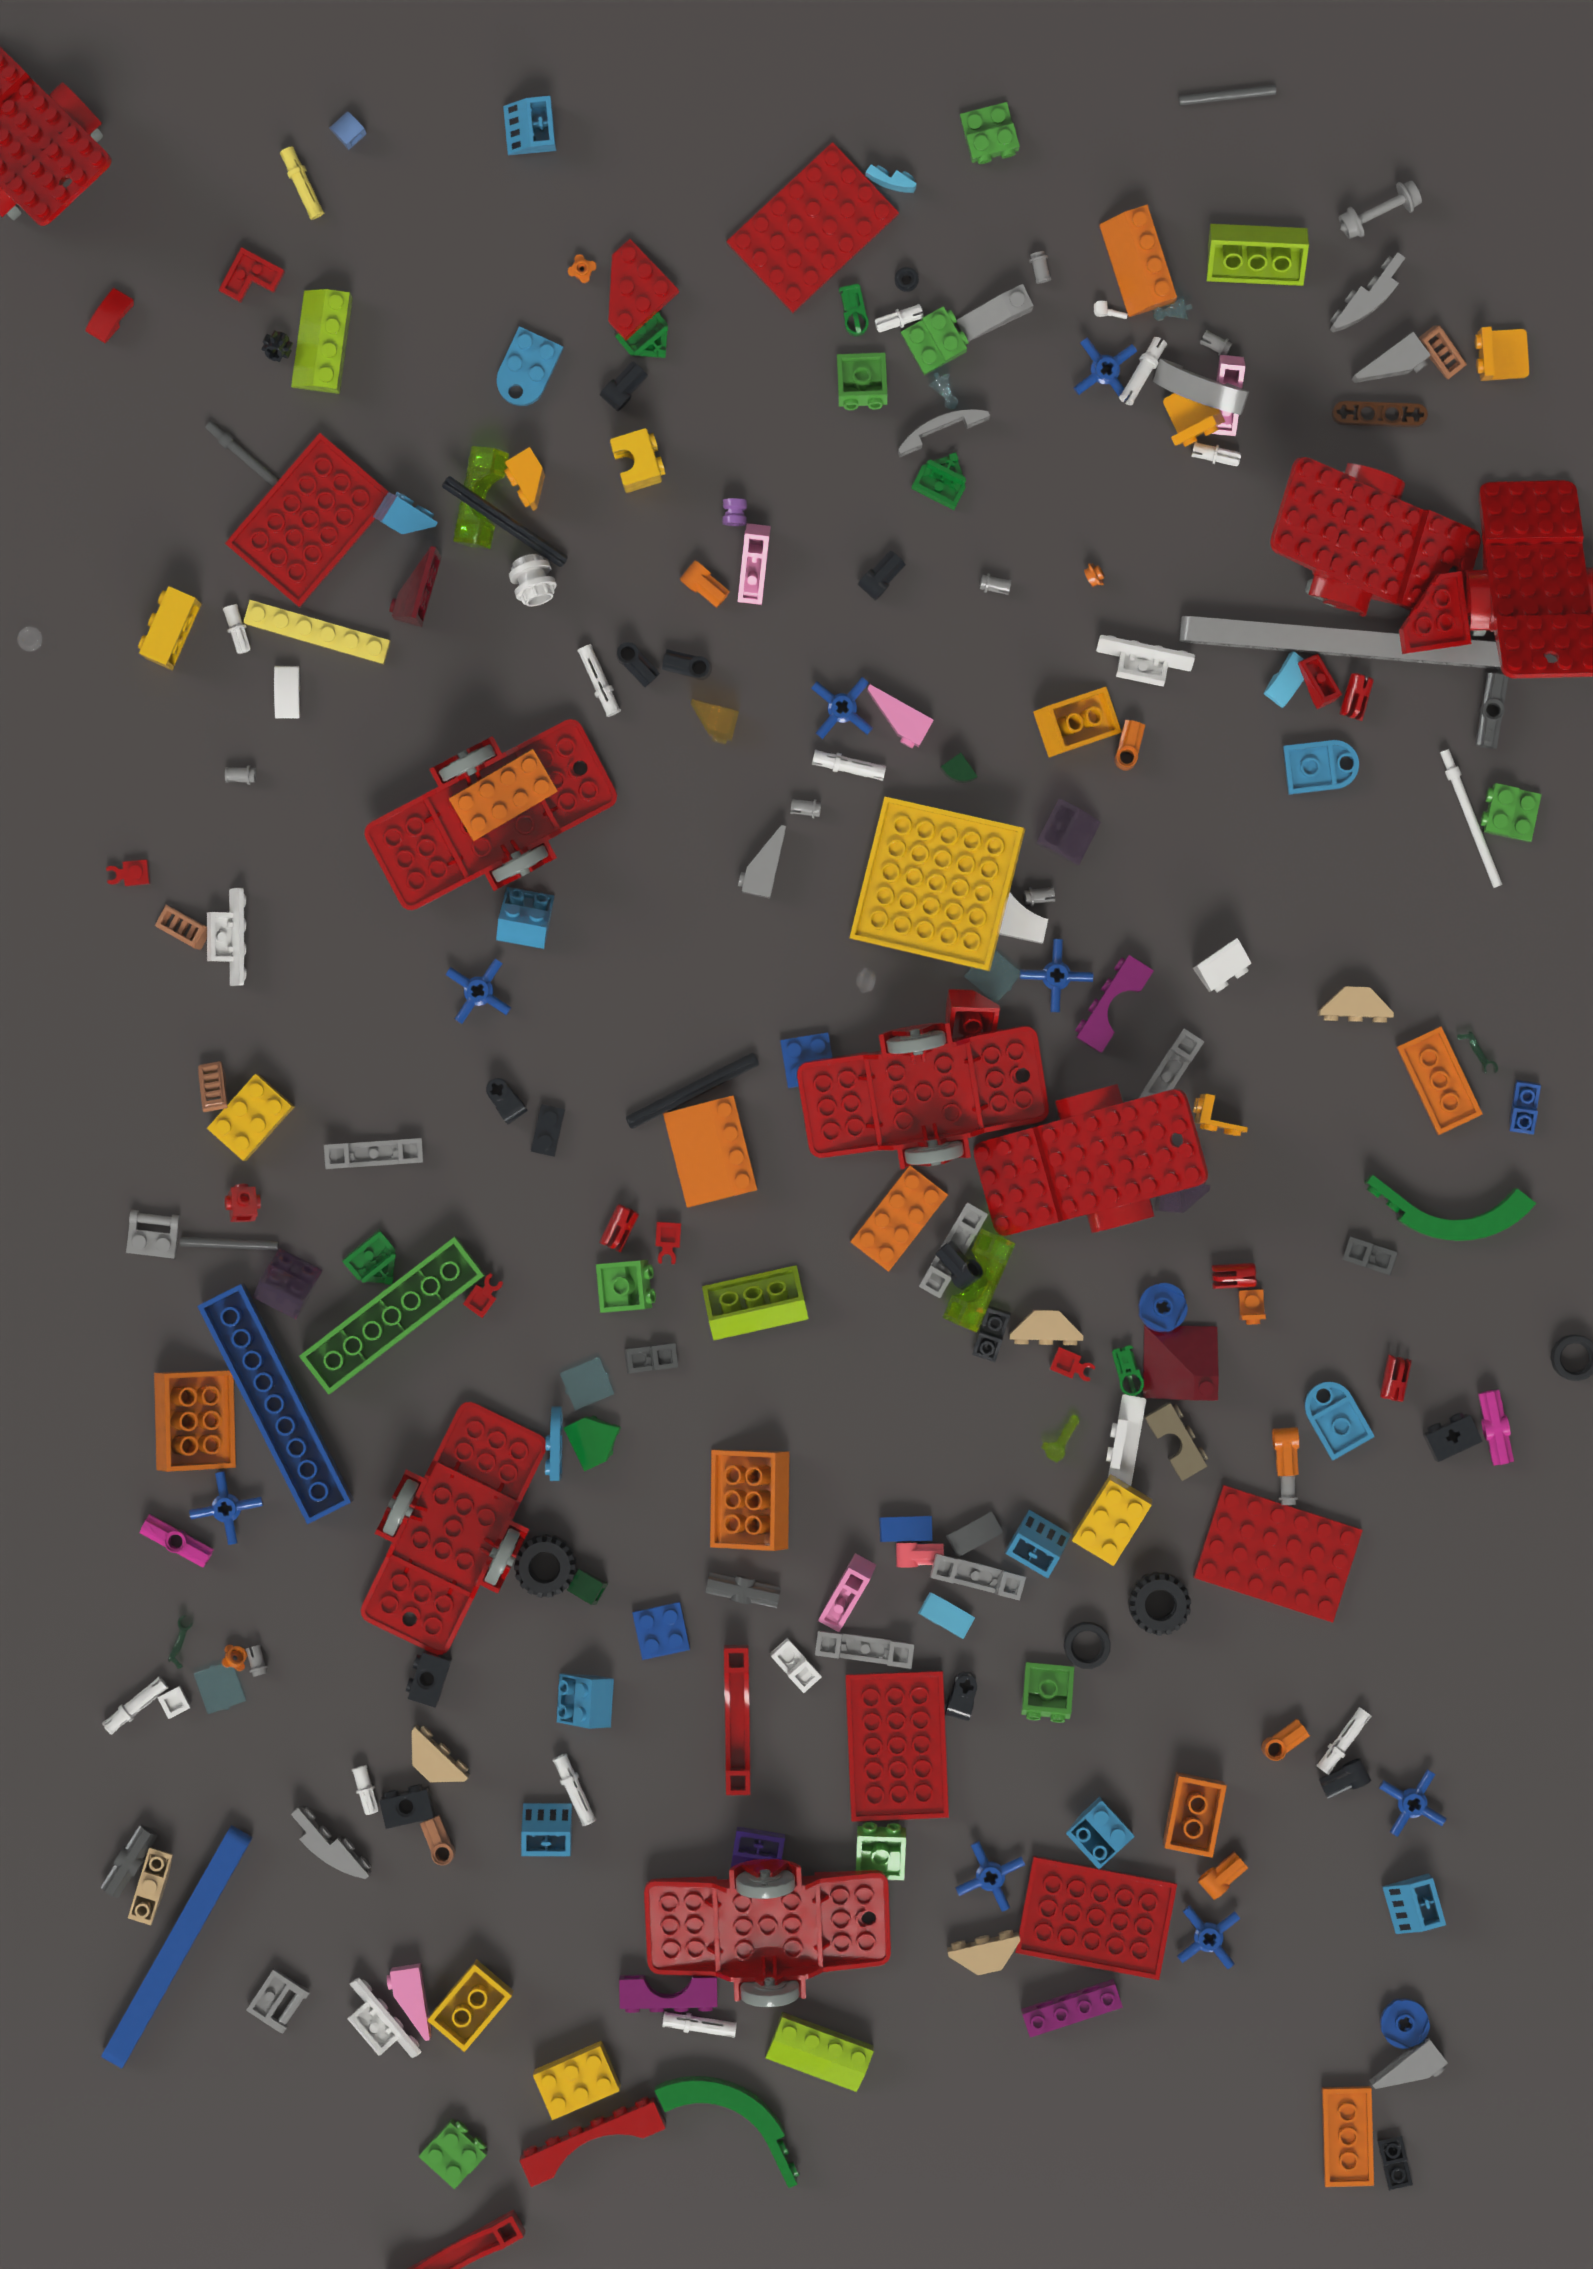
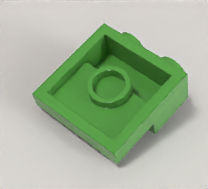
M1007 102L960 114L972 163L985 164L991 162L992 158L997 156L1009 158L1016 155L1015 152L1019 151L1020 146Z
M944 306L901 331L904 341L924 376L967 352L966 345L969 344L968 339L963 331H957L954 326L957 320L951 310L946 311Z
M837 354L839 407L844 406L846 410H855L858 406L880 409L883 405H887L886 354Z
M1493 784L1492 788H1488L1485 801L1489 802L1487 812L1483 811L1480 825L1484 826L1483 832L1532 842L1542 794L1520 790V788L1503 784Z
M648 1259L596 1264L600 1313L653 1308L652 1303L656 1301V1293L654 1289H651L650 1279L653 1278L654 1270L652 1265L648 1264Z
M1026 1662L1021 1714L1026 1715L1028 1720H1040L1041 1716L1051 1717L1050 1721L1056 1723H1063L1065 1719H1070L1074 1667Z
M866 1822L862 1826H857L856 1871L879 1870L885 1873L888 1880H904L906 1828H901V1825L897 1823H890L887 1827H877L875 1823Z
M451 2119L418 2157L455 2189L487 2156L488 2151L485 2149L487 2147L480 2138L476 2137L474 2139L467 2133L469 2130L461 2121L455 2122Z

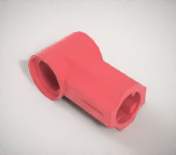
M914 1541L896 1542V1567L911 1568L918 1567V1565H933L936 1554L944 1555V1544H918V1542Z

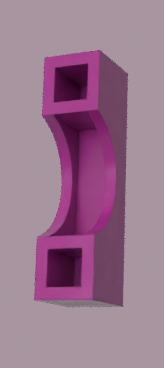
M1130 955L1126 959L1120 958L1114 968L1117 971L1113 979L1108 978L1101 988L1104 994L1100 1000L1094 999L1088 1009L1091 1012L1087 1020L1082 1019L1075 1029L1078 1033L1076 1039L1098 1053L1103 1052L1115 1033L1108 1021V1008L1113 998L1125 991L1140 992L1154 971Z
M620 1975V2009H625L627 2013L640 2012V2009H649L650 2012H663L664 2008H674L676 2012L688 2011V2008H698V2011H712L713 2007L718 2006L717 1977L692 1976L684 1989L676 1993L665 1994L653 1989L647 1982L645 1975Z

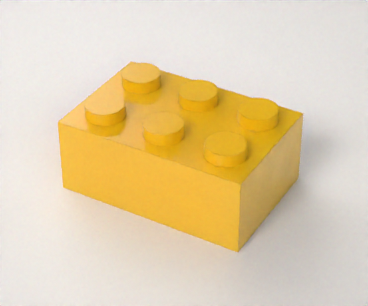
M168 586L167 590H163L159 596V609L157 613H152L148 622L150 629L147 636H142L138 648L140 649L139 654L145 659L173 671L202 604L195 597Z
M255 1074L227 1105L228 1108H224L207 1129L241 1160L247 1161L295 1106L263 1077Z
M1110 1474L1072 1534V1541L1114 1566L1152 1506V1499Z
M476 1959L431 2012L427 2021L465 2052L512 1997L514 1990Z
M602 2040L535 2069L533 2073L535 2082L552 2120L619 2092L621 2087Z

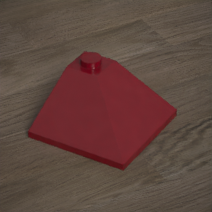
M431 546L399 591L397 599H392L389 612L393 613L392 617L394 620L422 627L442 558L436 547Z
M1144 1325L1143 1398L1218 1401L1217 1326H1179L1170 1332H1157Z

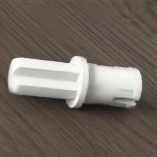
M920 304L900 311L896 309L894 313L876 318L875 326L878 332L898 326L903 328L904 324L924 317L923 313H921L922 308Z
M1195 442L1192 457L1213 461L1212 464L1219 462L1238 466L1241 453L1219 448V445L1214 447Z
M238 604L224 607L223 611L229 626L227 631L231 633L236 652L243 654L250 651L251 648L245 632L246 625L242 622Z
M367 1765L353 1768L352 1772L358 1789L356 1794L359 1793L364 1813L370 1815L378 1812L379 1809L373 1791L375 1786L371 1784Z

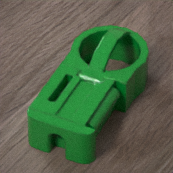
M859 284L841 287L839 294L842 293L845 329L854 337L861 336L867 331L869 326L861 287ZM858 315L865 321V328L862 331ZM851 316L854 318L856 332L848 327V321Z
M1129 1345L1114 1349L1112 1356L1119 1377L1121 1391L1128 1396L1140 1394L1144 1387V1380L1140 1370H1136L1133 1351H1130V1349H1133V1346ZM1132 1375L1137 1376L1141 1382L1138 1392H1136ZM1126 1376L1128 1378L1131 1393H1128L1123 1387L1124 1378Z

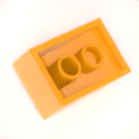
M1107 687L1033 711L1048 757L1122 733Z

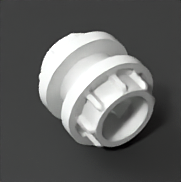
M529 554L518 558L512 563L509 578L511 583L519 584L514 593L516 598L522 601L524 605L538 606L553 598L554 589L557 584L554 577L546 576L551 571L549 561L544 560L538 554Z

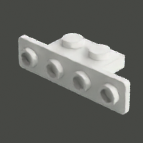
M1100 635L1096 649L1099 653L1119 657L1116 677L1163 687L1168 667L1191 671L1195 660V654L1183 650L1167 649L1159 645L1143 644L1139 641L1124 640L1111 635Z
M232 888L229 890V913H207V961L230 962V986L244 985L247 974L244 967V956L246 954L244 907L246 905V896L243 888Z
M1123 1394L1118 1422L1113 1423L1110 1437L1115 1438L1113 1447H1108L1106 1461L1110 1462L1108 1477L1112 1474L1131 1486L1146 1399Z
M360 1978L353 1980L350 1986L365 2003L347 2019L377 2055H381L395 2041H398L410 2057L418 2056L421 2053V2050L418 2048L419 2043L413 2036H408L403 2030L404 2026L398 2018L392 2017L389 2014L385 2002L380 1998L377 1999L372 1994V1988L365 1980Z

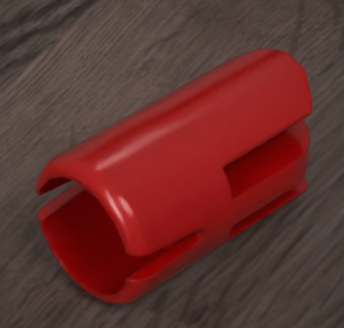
M1351 673L1340 709V715H1347L1349 718L1363 721L1374 683L1373 678H1365V675Z
M618 1204L599 1243L602 1245L607 1244V1247L615 1248L617 1252L621 1253L639 1214L630 1208Z
M1255 1263L1211 1265L1212 1271L1215 1272L1212 1274V1280L1218 1281L1212 1284L1213 1289L1255 1287L1257 1284Z
M1388 1355L1380 1392L1381 1398L1397 1402L1404 1401L1412 1363L1411 1359L1404 1360L1402 1357L1395 1358L1393 1355Z

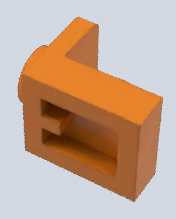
M1263 1289L1238 1290L1239 1319L1246 1320V1325L1260 1324V1319H1266Z

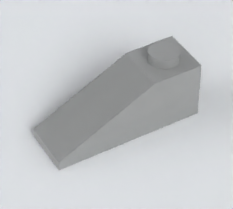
M1021 284L957 319V324L969 342L1032 312L1033 303L1024 285Z
M1412 332L1356 373L1352 381L1358 383L1408 374L1412 370L1417 373L1428 365L1426 360L1430 357V353L1416 334Z
M781 825L747 866L746 873L741 872L738 886L742 887V893L771 898L786 826Z
M1426 2037L1422 2043L1408 2049L1369 2081L1375 2089L1427 2079L1432 2075L1436 2077L1445 2070V2065L1448 2062L1431 2040Z

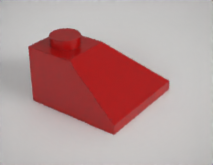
M948 989L946 1023H950L952 1039L960 1038L964 1035L997 1030L1000 1005L974 990Z

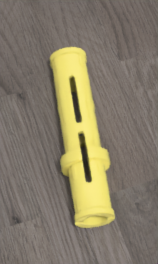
M293 146L283 149L280 155L287 167V175L289 179L293 180L310 220L321 217L325 213L307 178L305 166L301 165Z

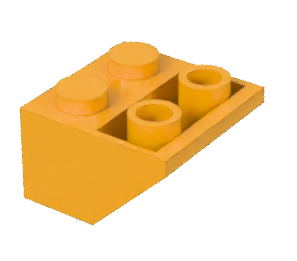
M528 447L505 461L507 469L504 472L511 485L519 487L520 490L517 493L525 508L530 505L534 511L538 507L545 473L532 449Z

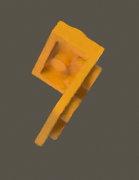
M1482 327L1475 335V348L1479 351V359L1476 360L1477 373H1480V381L1526 378L1529 375L1526 330L1492 331V327Z
M1175 393L1163 400V404L1178 433L1171 437L1175 446L1183 444L1184 447H1187L1198 441L1197 436L1203 433L1205 436H1208L1218 431L1217 426L1225 422L1219 409L1200 404Z
M1200 1094V1098L1195 1099L1193 1112L1196 1113L1194 1123L1200 1124V1129L1217 1131V1128L1224 1129V1134L1241 1136V1133L1248 1131V1127L1210 1120L1215 1095Z

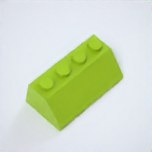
M1210 224L1206 280L1211 282L1304 286L1309 248L1308 228Z
M329 289L304 291L292 388L340 394L353 300L350 292Z
M797 1265L702 1286L713 1340L809 1319Z
M782 2012L765 2058L857 2092L868 2069L874 2047L866 2042Z

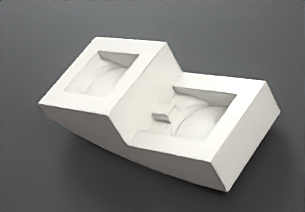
M275 666V718H300L299 666Z
M788 1638L769 1653L803 1693L822 1677Z

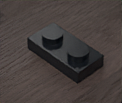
M541 1104L531 1152L555 1157L565 1109Z

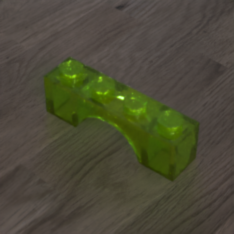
M472 446L464 486L485 499L489 488L496 481L505 477L504 470L507 467L505 461L508 460L509 454L496 448ZM461 501L453 542L467 547L491 549L495 525L481 513Z
M981 1228L971 1251L983 1269V1276L962 1293L951 1296L942 1318L977 1333L1016 1243Z

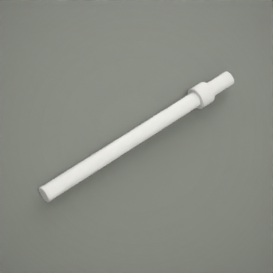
M1449 749L1442 751L1440 754L1447 769L1445 771L1447 779L1451 780L1492 886L1495 888L1503 885L1460 778L1462 774L1459 766L1456 767Z

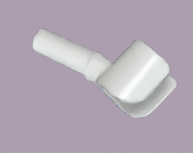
M1097 301L1094 303V314L1097 317L1114 316L1127 319L1128 313L1108 309L1107 301Z

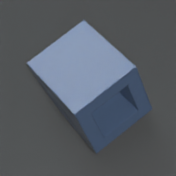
M348 111L329 127L348 150L367 134L364 127Z

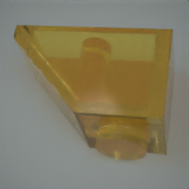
M692 699L691 707L708 736L713 737L712 741L726 744L727 741L732 742L739 711Z

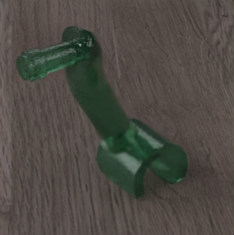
M1472 1032L1457 1035V1040L1469 1039L1473 1052L1482 1063V1072L1484 1074L1487 1073L1486 1066L1488 1064L1493 1065L1494 1073L1498 1071V1065L1486 1058Z
M187 1615L180 1617L177 1622L180 1631L168 1657V1662L172 1661L178 1669H181L183 1666L175 1657L182 1648L187 1630L193 1626V1622L188 1627L183 1626L182 1619Z

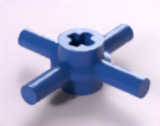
M1087 337L1080 344L1093 360L1091 375L1074 386L1073 389L1080 395L1098 382L1100 384H1110L1116 394L1120 396L1125 388L1118 380L1120 373L1119 365L1137 352L1136 348L1131 344L1115 357L1100 355ZM1108 365L1110 368L1107 371L1108 374L1105 373L1103 375L1100 370H1102L1103 366Z
M861 677L848 694L840 693L833 695L818 681L812 686L811 689L828 702V713L830 715L816 731V735L823 739L837 722L845 723L851 721L866 735L871 732L873 727L856 714L857 705L855 700L869 684L866 679ZM844 702L847 704L846 709L848 712L840 714L837 712V704L840 703L842 705Z
M1053 939L1052 962L1047 964L1043 970L1020 969V979L1043 980V983L1051 989L1050 1012H1060L1061 989H1064L1070 981L1093 982V972H1073L1062 962L1063 939ZM1054 969H1058L1059 974H1063V979L1060 978L1059 982H1055V979L1050 977V973H1054Z
M494 959L482 977L477 976L468 979L452 967L449 968L446 976L464 987V995L467 999L454 1018L455 1020L463 1024L475 1005L482 1006L487 1003L505 1015L509 1013L512 1007L493 995V987L490 983L503 963ZM483 985L484 995H478L475 998L473 996L475 992L472 991L473 987Z
M225 1471L217 1472L215 1477L219 1496L214 1499L212 1506L189 1510L191 1519L214 1516L218 1521L223 1522L228 1545L238 1543L234 1520L238 1518L241 1510L263 1506L262 1497L239 1501L236 1496L228 1493ZM224 1502L228 1506H232V1510L228 1511L229 1514L224 1510L221 1511V1506L224 1505Z
M1427 1769L1416 1789L1409 1788L1405 1791H1401L1385 1780L1381 1782L1379 1789L1396 1798L1399 1810L1401 1811L1390 1833L1398 1837L1409 1818H1417L1421 1815L1443 1826L1446 1817L1427 1806V1798L1424 1795L1435 1777V1773ZM1409 1799L1415 1800L1418 1803L1417 1806L1410 1807L1408 1804Z
M980 1841L972 1843L971 1847L980 1866L976 1871V1878L955 1887L958 1895L961 1896L981 1887L986 1891L993 1892L1002 1912L1009 1909V1903L1001 1886L1005 1881L1006 1874L1025 1866L1022 1856L1001 1866L996 1862L988 1861ZM986 1872L996 1873L997 1875L994 1876L995 1880L984 1879L987 1877Z
M1190 1905L1187 1906L1183 1912L1196 1928L1194 1933L1195 1942L1177 1955L1179 1960L1184 1963L1200 1950L1214 1952L1223 1965L1230 1969L1235 1963L1221 1946L1224 1938L1223 1932L1239 1921L1240 1917L1234 1911L1217 1925L1211 1922L1204 1923ZM1208 1932V1934L1212 1935L1213 1940L1211 1942L1209 1940L1203 1941L1205 1933Z

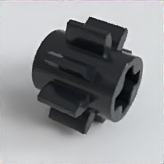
M274 330L272 336L266 334L262 341L264 345L261 350L265 351L266 357L272 361L280 362L282 357L288 359L292 352L293 342L283 332Z

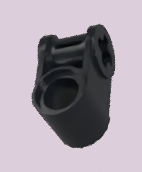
M495 1078L487 1084L486 1093L507 1125L528 1111L505 1080ZM493 1083L503 1085L504 1088L501 1090L503 1094L501 1096L498 1093L493 1094L491 1092L494 1089Z
M961 1672L956 1676L947 1701L946 1716L964 1721L970 1720L977 1691V1682L971 1673ZM966 1679H968L972 1686H967L965 1690L960 1683H965Z

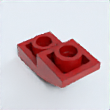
M113 288L90 319L85 329L86 332L106 343L120 328L119 321L134 306V300Z

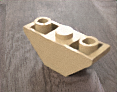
M1346 986L1340 989L1318 1010V1016H1324L1325 1021H1338V1016L1348 1017V1021L1363 1022V1017H1371L1372 1022L1386 1023L1387 1018L1394 1017V1012L1370 987Z
M1033 1310L1009 1333V1339H1014V1344H1029V1340H1039L1038 1344L1053 1345V1340H1063V1345H1077V1341H1083V1335L1060 1311Z
M416 1725L412 1730V1766L429 1782H465L470 1775L467 1772L469 1770L468 1767L459 1759L455 1761L449 1755L451 1751L443 1743L438 1745L432 1739L433 1734L425 1726L420 1728Z
M149 1848L128 1919L152 1925L169 1877L173 1854Z
M1006 1930L993 1938H989V1935L976 1937L975 1942L971 1943L957 1941L951 1943V1947L947 1948L948 1956L976 1975L1000 1971L1019 1944L1020 1937L1018 1932L1013 1933V1930Z

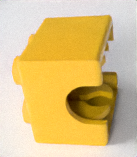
M644 428L610 439L615 460L628 457L634 461V465L630 470L620 473L626 493L662 482L661 475H665V469L661 456L656 457L654 453L658 451L654 433L649 434L648 430Z

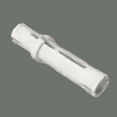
M1153 337L1146 353H1143L1139 358V365L1119 396V399L1124 402L1128 395H1130L1125 404L1133 405L1152 369L1157 367V360L1167 346V343L1163 340L1157 348L1161 338Z
M589 644L578 649L577 651L596 690L594 694L596 698L600 699L606 716L610 717L619 713L621 709L612 693L614 689L612 685L609 686L592 645Z
M815 749L812 765L833 769V772H848L880 781L884 779L885 765L841 756V753L832 754Z
M158 1676L150 1685L134 1696L133 1699L125 1705L121 1704L111 1717L102 1722L108 1733L112 1735L128 1721L131 1722L140 1710L169 1688L166 1682Z
M1359 1707L1333 1744L1330 1743L1328 1745L1329 1749L1316 1766L1329 1775L1340 1758L1345 1757L1346 1750L1372 1716Z
M567 1753L555 1757L552 1761L561 1777L560 1783L565 1786L582 1823L581 1825L586 1826L595 1822L597 1819L590 1808L578 1781L579 1775L577 1772H574Z
M664 2011L662 2027L682 2029L685 2033L695 2031L732 2038L735 2037L737 2022L691 2016V2013L682 2015Z

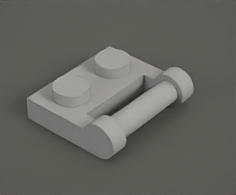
M131 1209L126 1253L175 1259L180 1215L172 1214V1217L139 1213V1210ZM138 1222L170 1226V1233L138 1230Z
M274 1968L246 2011L276 2031L284 2033L287 2029L286 2024L302 2000L308 1997L310 1991ZM290 1989L295 1995L279 2019L272 2016Z

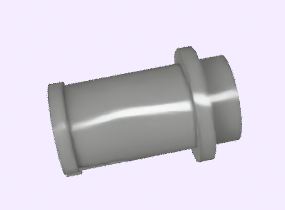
M1044 251L1030 254L1031 259L1029 263L1033 265L1036 284L1051 281L1046 261L1048 255H1045Z
M1206 330L1202 337L1203 339L1200 341L1201 345L1218 352V356L1227 355L1233 344L1229 342L1228 338L1225 340L1209 332V330Z
M987 573V575H982L979 589L984 590V593L992 591L1008 595L1011 580L992 577Z
M248 765L247 768L226 767L225 781L226 783L247 782V785H251V782H256V768H251V765Z
M792 798L790 814L812 816V819L815 816L820 817L821 802H817V799L805 801Z
M1029 887L1028 890H1024L1025 905L1030 904L1032 907L1036 903L1055 902L1054 887L1040 889Z
M1295 1475L1280 1476L1281 1498L1279 1500H1281V1505H1296L1298 1497H1296Z
M261 1645L246 1648L245 1651L247 1652L251 1667L249 1673L252 1672L253 1677L266 1674L268 1665L265 1666Z

